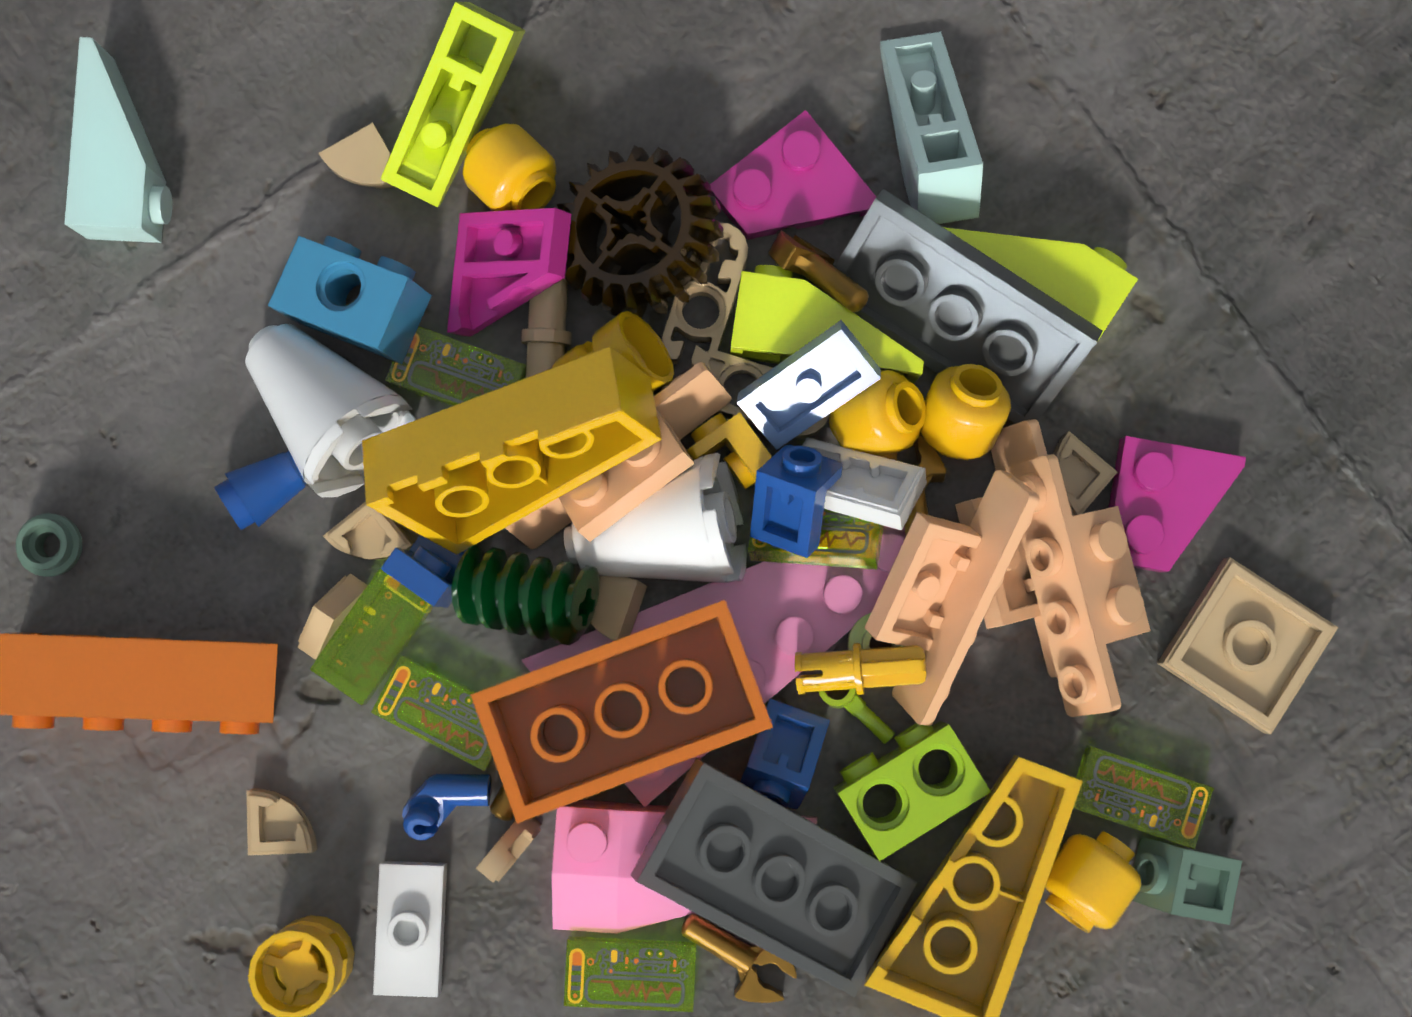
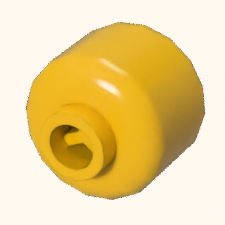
M501 124L478 132L469 142L462 174L467 187L492 211L541 209L550 202L556 189L555 160L522 127L517 124Z
M976 364L948 367L935 376L924 400L926 418L920 432L931 447L946 457L962 460L980 458L993 448L1011 411L1010 395L999 377L986 367Z
M886 369L881 371L880 380L831 412L829 425L841 447L883 456L908 449L915 443L925 422L926 405L923 395L916 385L901 373Z
M1104 831L1100 833L1096 840L1082 834L1070 836L1056 855L1045 886L1047 892L1050 893L1045 903L1067 921L1086 933H1090L1094 926L1106 930L1113 928L1141 888V877L1136 869L1129 864L1135 853L1120 840Z

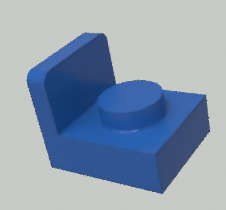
M785 445L757 470L750 537L808 558L819 547L826 491L841 478L843 464L822 456L819 451L811 447Z
M420 535L410 550L395 547L380 569L433 607L448 608L452 603L451 587L454 572L465 551L456 555Z
M769 699L766 710L773 728L757 733L740 782L786 808L798 809L809 790L830 720Z

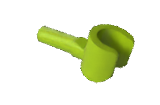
M849 689L848 694L839 700L831 699L825 691H818L820 697L827 705L832 708H845L853 717L855 716L882 743H887L894 736L895 732L866 705V702L857 695L856 689Z

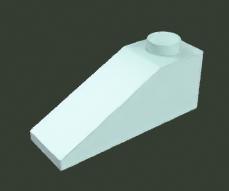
M935 32L880 41V52L902 174L911 207L937 224L979 218L983 161L942 33Z
M79 37L65 225L87 239L162 243L163 224H168L172 216L173 203L171 191L166 186V180L114 58L93 38Z

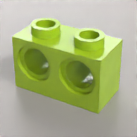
M942 721L933 726L915 723L894 738L899 745L898 748L878 760L873 752H870L840 771L844 781L833 788L879 861L991 792L950 724ZM931 750H943L950 760V771L947 777L937 784L924 783L920 778L918 770L921 758ZM888 784L893 787L896 793L894 809L885 817L874 818L868 816L863 808V798L866 792L874 785Z

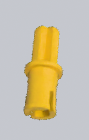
M853 643V650L817 653L795 652V672L823 671L822 674L799 675V678H796L798 694L856 689L857 695H864L865 688L922 684L925 682L927 675L925 653L923 648L918 645L861 649L860 643Z

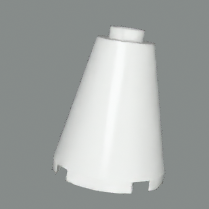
M292 324L267 326L256 333L249 343V351L245 359L246 367L305 483L320 497H338L363 486L365 481L360 476L364 472L362 440L416 420L409 412L412 408L402 396Z
M719 453L704 455L693 460L694 464L591 542L577 531L572 522V526L566 527L564 530V546L569 561L573 564H579L581 570L586 565L595 567L600 576L720 583L742 580L746 572V544L734 546L737 537L736 526L743 525V518L736 486L729 466L726 462L719 463Z

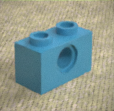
M298 236L268 306L295 323L402 364L432 296L413 281L416 272L410 267L384 256H380L377 265L359 259L362 253L361 250L331 236H326L323 244ZM361 284V290L357 299L351 304L346 305V298L350 290Z

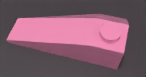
M578 800L557 808L552 864L553 929L618 934L694 913L639 884L630 875L669 806L647 805L644 807L642 804ZM802 816L817 824V817Z

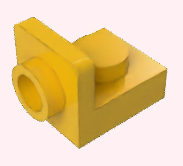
M740 412L728 421L720 413L702 424L691 434L696 444L687 450L691 459L695 460L704 455L713 454L726 445L731 453L723 458V460L745 490L751 485H755L757 470L772 458Z

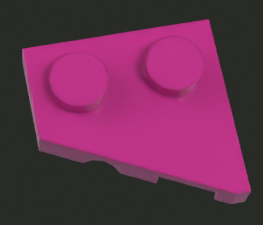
M806 110L712 182L709 193L717 199L723 212L735 227L741 231L746 240L773 235L780 229L790 227L802 229L822 225L824 220L858 213L860 217L865 216L876 199L875 194Z
M557 208L460 213L447 333L471 337L564 279L572 214Z
M1129 436L1120 438L1115 465L1117 474L1113 477L1109 508L1115 506L1119 508L1134 568L1169 572L1243 470L1246 457Z

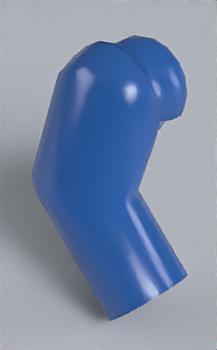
M434 774L429 776L407 800L403 808V828L406 834L415 840H427L436 834L439 826L456 806H489L491 799L490 774Z

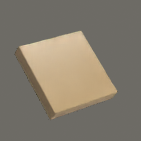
M1231 557L1224 558L1157 664L1262 733L1272 734L1338 627Z

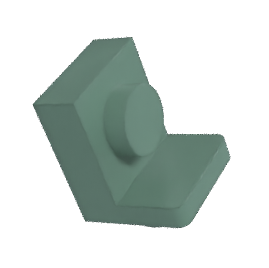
M1143 837L1139 841L1136 860L1133 865L1141 877V888L1133 901L1172 915L1230 925L1242 861Z

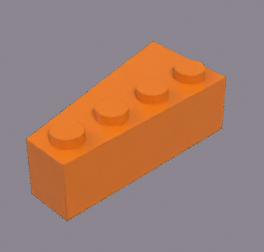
M31 632L0 633V715H12V727L25 729L54 728L55 717H83L82 729L119 731L124 730L125 719H152L151 731L192 732L193 721H220L219 733L259 734L260 723H273L278 643L173 640L147 637L113 638L77 634L42 635V633Z

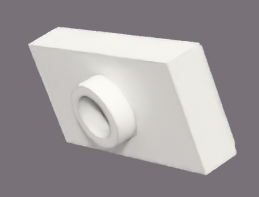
M806 438L802 446L814 448L822 456L843 464L841 478L826 491L824 509L898 530L903 529L927 484L925 468Z
M383 861L379 864L373 995L438 997L441 994L447 863Z

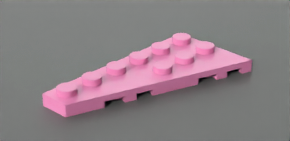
M862 521V523L855 525L865 526L866 523H870L871 526H874L873 529L866 531L869 534L867 549L863 553L814 551L808 558L788 551L746 568L745 575L740 581L729 583L712 582L638 612L631 634L726 600L765 704L802 672H795V652H826L848 633L861 617L872 612L906 538L905 529L903 527L902 530H898L870 521ZM847 527V528H849V529H862V530H865L864 528ZM837 531L830 534L829 540L831 541L835 534L837 537H842L846 531ZM847 531L851 543L857 536L865 537L866 540V536L862 532ZM845 536L843 540L834 539L829 549L860 551L865 546V540L858 539L850 548ZM827 537L824 538L821 544L819 543L818 548L828 549ZM596 629L582 635L577 642L570 646L559 644L521 661L532 672L613 642V640L604 636ZM708 752L624 784L640 803L646 807L689 770L696 757L701 759Z

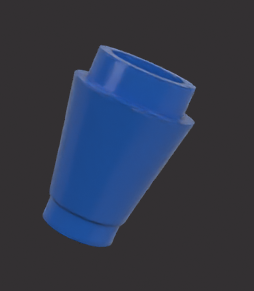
M288 451L225 473L227 480L214 488L240 530H243L253 523L260 527L302 491L307 484Z

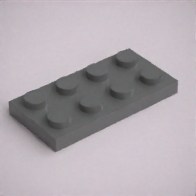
M885 189L874 200L835 265L838 270L868 292L869 297L866 305L860 311L853 313L924 361L925 366L936 373H940L948 367L976 364L994 372L1010 395L1011 411L1007 419L1014 424L1025 420H1038L1096 345L1103 331Z
M697 757L630 874L639 884L853 997L857 995L918 883L903 872L883 861H879L876 857Z

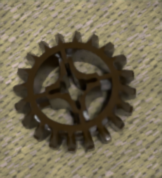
M634 145L627 161L618 152L609 150L608 167L603 170L595 164L587 163L588 175L591 178L584 185L580 182L569 181L570 191L576 196L573 203L557 204L558 209L572 214L566 262L567 271L565 272L567 283L575 290L580 289L581 297L590 305L598 306L602 303V308L613 316L619 315L626 307L627 311L643 318L648 303L658 314L667 315V297L673 294L681 302H689L690 295L684 286L691 279L698 284H707L708 276L700 268L702 262L712 263L719 261V252L710 242L724 237L722 225L718 220L714 219L721 213V207L714 196L708 195L711 189L708 181L702 174H694V168L689 161L681 157L673 161L668 151L659 147L649 158V155L642 147ZM633 195H636L634 198H632V199H630V200H628V201H623V200L627 199L628 197H631V196H633ZM680 204L681 227L675 244L672 245L668 240V230L676 219L672 213ZM603 221H605L607 224V235L599 247L603 252L598 258L597 238ZM622 224H627L635 231L639 229L647 232L654 239V242H650L642 235L638 237L635 234L629 233ZM648 263H658L646 271L635 274L636 271Z

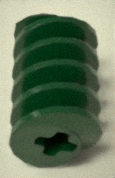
M475 544L465 551L454 572L451 587L452 604L456 616L463 623L476 626L482 623L486 628L494 630L505 628L509 633L517 635L529 633L535 639L548 640L552 638L555 643L570 646L581 638L592 621L598 602L600 575L597 568L586 565L576 578L574 564L567 561L559 563L553 572L551 560L541 556L537 557L530 566L527 554L515 552L508 559L505 551L496 547L488 550L483 557L482 550Z

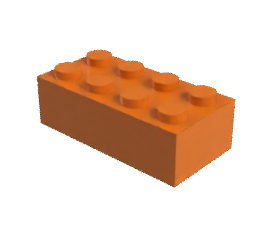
M726 600L471 694L516 823L773 728Z

